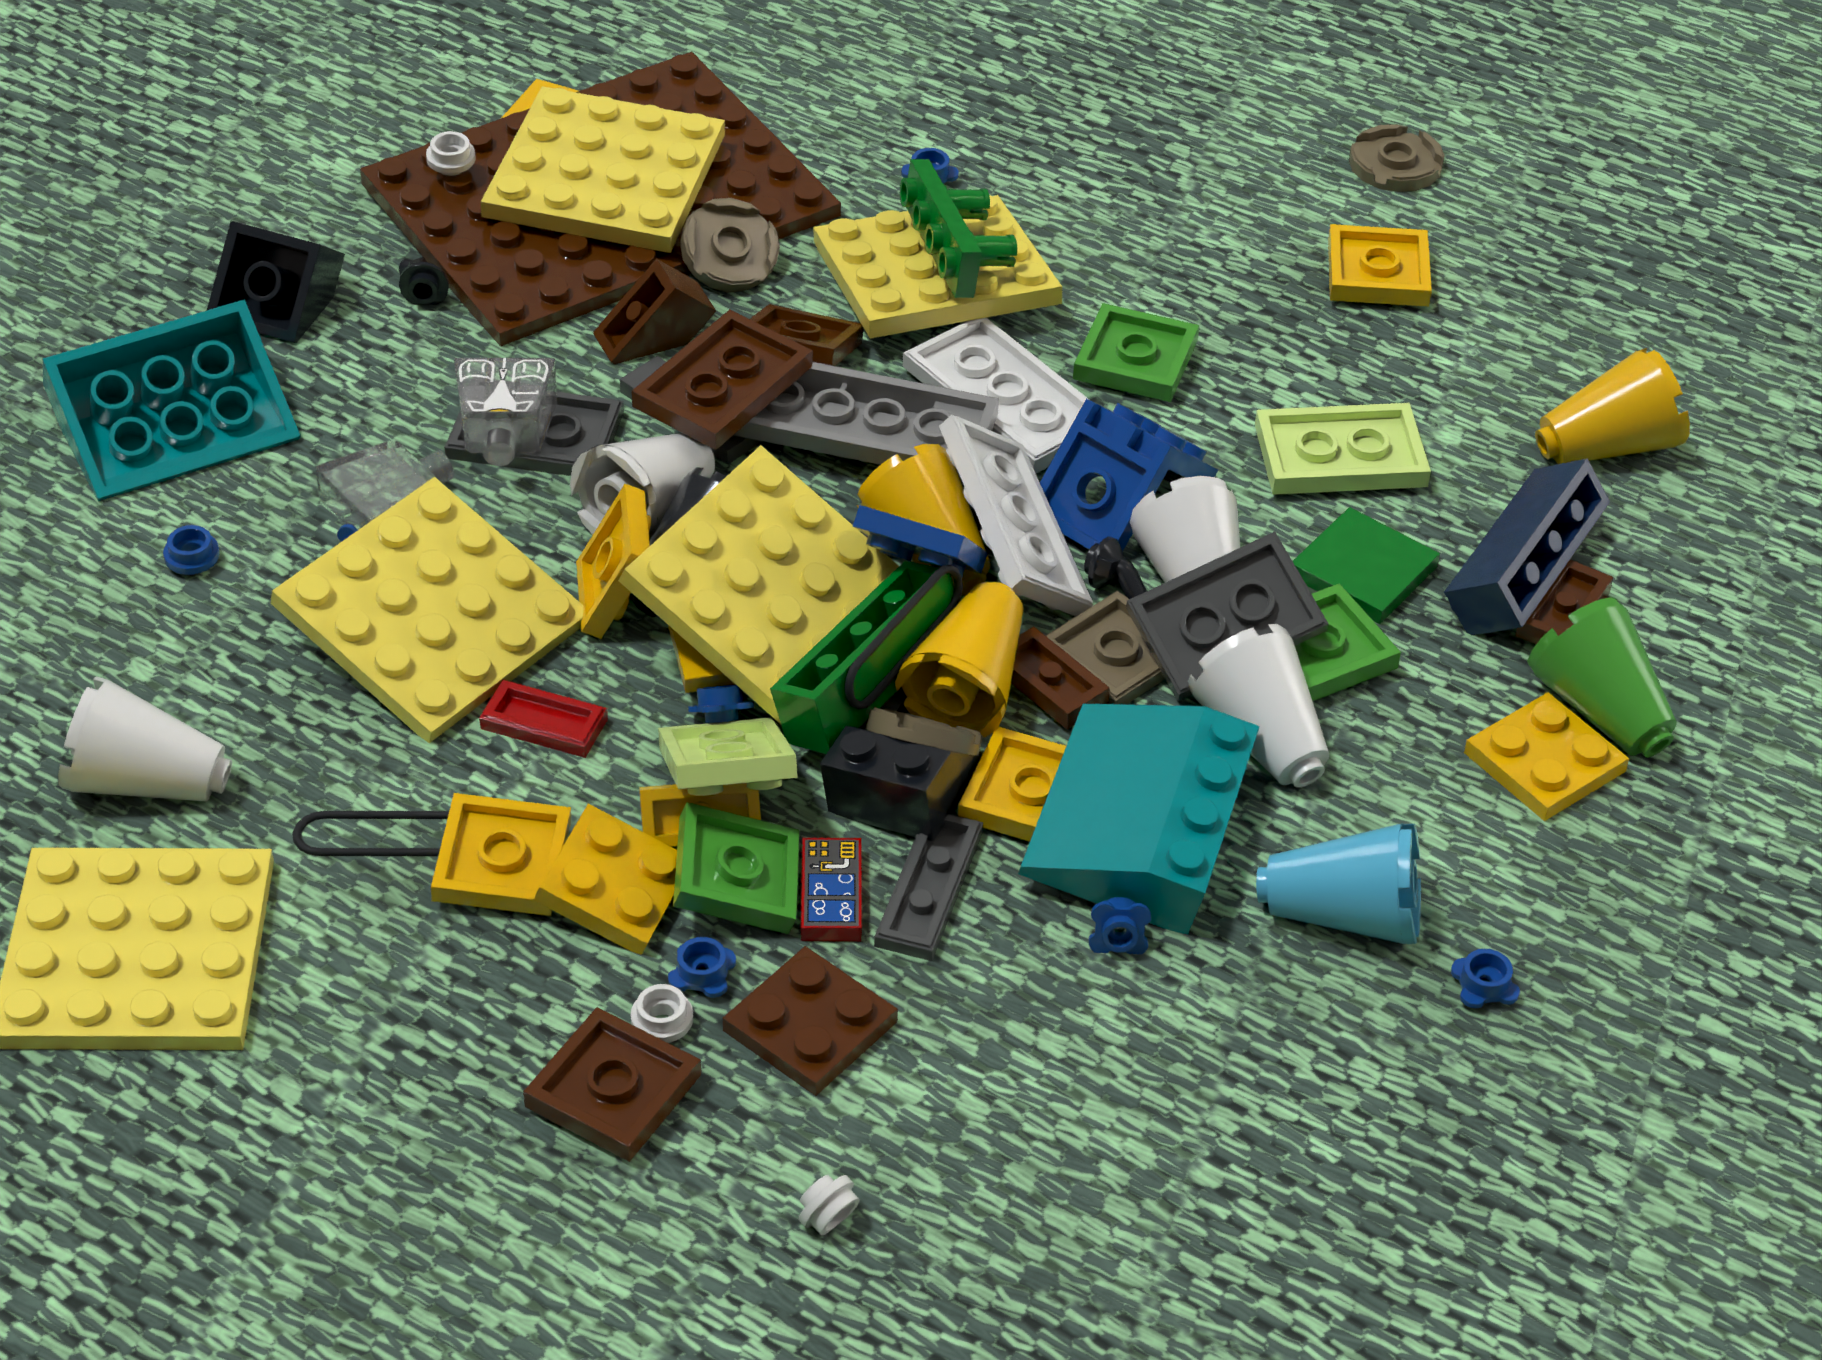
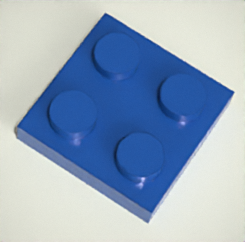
M859 505L853 523L854 528L868 536L866 545L879 549L880 553L901 561L910 562L913 554L919 555V561L933 567L940 568L943 565L956 567L962 577L965 569L981 574L988 555L985 550L965 536Z

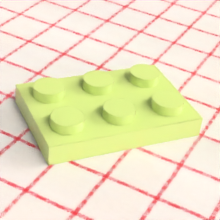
M1410 403L1261 409L1256 411L1255 429L1272 495L1428 487L1431 470Z
M772 717L658 728L660 752L678 789L687 788L690 795L705 796L718 794L723 791V785L747 783V788L753 790H768L782 786V779L798 778L796 754Z

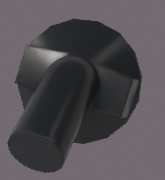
M424 257L401 261L399 265V288L401 294L408 302L414 305H437L443 302L448 295L449 281L441 268L428 263Z
M1108 536L1099 544L1095 543L1089 549L1084 563V571L1088 574V581L1091 587L1102 589L1118 580L1124 595L1128 599L1147 592L1137 569L1131 563L1132 559L1124 556L1116 538Z

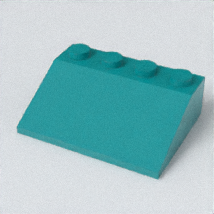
M245 299L42 359L45 391L60 429L97 501L301 438Z
M1082 704L1018 874L1094 903L1106 901L1114 897L1131 899L1136 903L1146 905L1150 909L1151 921L1149 923L1188 935L1206 893L1260 726L1206 706Z

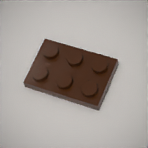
M729 309L632 390V407L717 450L812 367L813 350Z

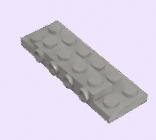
M812 362V367L734 435L881 465L896 454L900 456L902 461L918 455L914 446L921 444H939L947 449L948 447L939 425L951 414L992 431L998 415L999 398Z

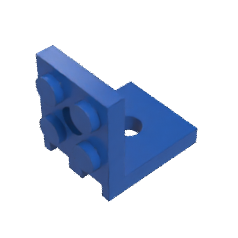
M1086 398L1041 479L1040 485L1062 534L1088 549L1095 543L1099 544L1104 538L1110 536L1118 540L1123 552L1133 534L1130 518L1134 507L1144 496L1153 490L1156 493L1168 469L1186 478L1195 476L1215 477L1218 469L1202 461L1207 451L1169 432L1163 426L1119 403L1111 411ZM1102 476L1106 481V493L1099 502L1089 504L1085 495L1086 487L1092 479Z

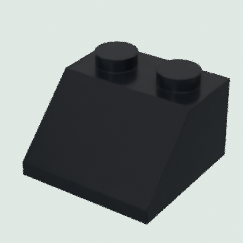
M230 221L207 310L245 299L258 333L297 343L333 299L345 254L321 244Z
M845 726L820 763L828 812L853 821L914 837L921 833L928 836L929 841H934L945 824L944 819L948 814L952 813L964 794L981 756L968 755L878 734L865 728Z

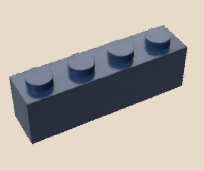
M1588 458L1534 469L1446 588L1444 594L1466 633L1478 635L1523 627L1609 505L1610 500Z

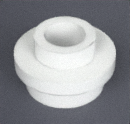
M453 131L442 132L434 136L430 142V146L426 151L427 164L433 170L444 175H458L471 168L475 163V149L464 134Z
M657 984L643 990L631 1009L632 1025L667 1043L676 1041L686 1035L693 1023L691 1003L681 990L668 984ZM658 1015H668L669 1017H666V1018H656L655 1016H658Z
M829 1175L823 1176L810 1186L800 1198V1203L805 1208L799 1215L798 1220L805 1228L813 1226L820 1235L827 1234L845 1220L859 1204L860 1199L852 1191L854 1183L847 1175H843L835 1180Z

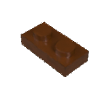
M1570 559L1523 627L1517 628L1515 636L1533 644H1537L1552 628L1559 636L1574 625L1568 618V615L1596 600L1607 598L1611 591L1614 577Z
M1033 626L1019 635L1011 684L1064 728L1069 729L1075 725L1082 704L1109 703L1110 687Z

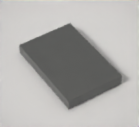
M473 380L444 447L445 458L571 476L572 467L582 453L595 446L613 443L624 414V403L621 400L507 385L509 393L516 402L534 401L527 411H472L467 401L485 402L498 385V383ZM512 390H515V392H536V390H539L538 394H512ZM470 402L474 409H484V404ZM529 403L516 404V410H525ZM495 428L511 431L510 445L501 442L487 445L488 431Z
M1275 531L1129 599L1126 603L1128 613L1177 701L1193 695L1189 688L1188 679L1192 675L1197 680L1201 675L1203 669L1198 662L1205 654L1222 641L1243 630L1254 627L1258 636L1273 633L1268 624H1278L1288 631L1296 646L1326 632L1328 628L1327 620Z

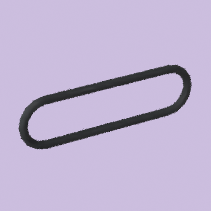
M943 565L937 569L853 662L845 683L846 699L852 707L860 710L868 708L898 676L905 660L960 602L963 583L962 576L956 567ZM946 573H950L954 579V594L948 607L864 700H857L854 695V680L860 667L938 580Z
M449 811L313 812L304 816L295 825L292 832L293 842L302 852L315 856H438L440 848L311 847L304 843L301 833L306 825L319 819H447Z

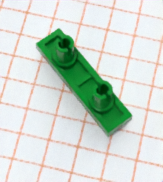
M910 159L908 178H902L900 183L901 205L908 210L914 229L918 230L921 234L927 253L933 256L938 266L940 277L946 280L954 297L974 298L979 267H1014L1016 259L1010 256H1017V240L1014 235H973L963 219L985 221L988 218V211L983 210L990 209V196L986 188L979 190L947 189L929 159Z

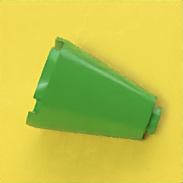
M1609 597L1596 600L1568 615V618L1574 625L1559 636L1552 628L1539 640L1527 660L1534 675L1630 756H1635L1642 752L1645 757H1652L1671 744L1674 739L1671 733L1675 729L1677 721L1627 608L1619 603L1616 598Z

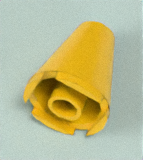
M1647 348L1635 351L1540 418V429L1535 431L1536 442L1541 454L1546 459L1553 457L1557 464L1586 458L1591 461L1669 449L1686 443L1690 435L1688 410L1678 414L1674 398L1683 393L1670 366L1660 353L1655 350L1646 353Z
M939 444L914 446L918 455L902 461L898 454L892 456L871 472L859 488L857 495L862 501V506L965 536L986 551L970 505L964 497V488L957 469L953 465L946 449ZM913 554L911 562L929 565L919 561V555ZM988 555L981 574L965 569L962 577V596L967 595L975 585L986 581V575L991 566Z
M983 582L975 585L905 660L899 670L895 686L897 691L902 687L907 698L903 705L910 714L934 719V721L949 724L950 727L956 728L958 725L981 732L983 738L993 733L995 729H998L1006 713L1023 616V604L1009 586L999 582Z

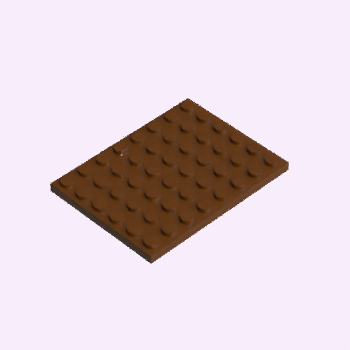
M692 51L576 92L598 97L606 96L614 100L641 105H655L659 108L684 113H698L706 117L725 120V136L687 219L693 211L695 212L704 203L712 199L734 198L751 203L760 210L759 215L767 223L770 220L775 227L779 240L841 216V202ZM529 109L462 132L475 149V163L461 174L448 176L430 168L426 158V151L430 143L360 168L361 184L425 260L444 271L448 277L450 290L500 347L620 301L656 259L685 275L691 274V271L683 261L680 248L684 225L671 253L482 217L481 200Z

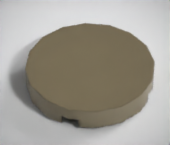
M1378 125L1362 131L1357 136L1356 142L1351 145L1349 163L1352 172L1363 182L1378 189L1407 192L1431 186L1440 178L1445 155L1441 145L1428 133L1419 130V135L1417 136L1407 133L1408 127L1403 125Z
M734 198L712 199L704 203L695 212L693 211L686 220L680 240L683 261L693 276L709 288L726 293L749 290L763 283L776 265L780 245L775 227L770 220L767 223L759 215L760 210L751 203Z
M876 707L870 710L866 727L869 731L885 736L979 756L983 739L981 732L958 725L956 728L950 727L949 724L934 721V719L889 709L883 710Z

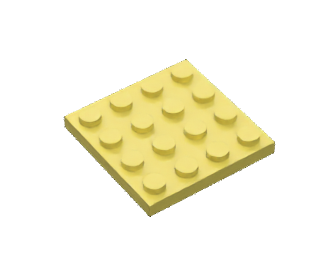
M542 86L481 200V215L484 218L671 253L725 136V120L706 117L698 113L690 114L663 109L655 105H641L614 100L606 96L598 97L567 91L563 88Z
M989 195L990 209H983L989 213L987 220H963L973 235H1014L1017 240V256L1010 257H1014L1016 263L1014 267H979L974 298L954 297L946 280L940 277L938 266L933 256L927 253L921 234L918 230L914 229L912 218L908 211L887 210L878 213L874 217L856 220L841 218L833 220L827 225L813 227L814 243L870 339L1062 304V285L998 195Z
M760 445L627 566L618 581L780 723L770 688L899 565L886 554L880 553L879 549L866 545L868 539L866 536L854 528L850 522Z
M436 477L427 481L273 589L271 604L428 743H431L494 695L502 680L511 682L581 628L584 608L583 604Z
M31 848L0 980V1049L243 1050L274 865L272 849Z

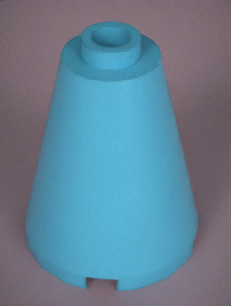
M1401 823L1272 854L1268 858L1267 867H1258L1256 888L1258 902L1268 903L1269 912L1274 916L1401 944H1416V937H1419L1421 916V878L1417 877L1415 860L1420 859L1416 825Z

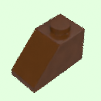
M656 259L593 331V334L610 362L619 364L687 345L714 315L716 309L697 281Z

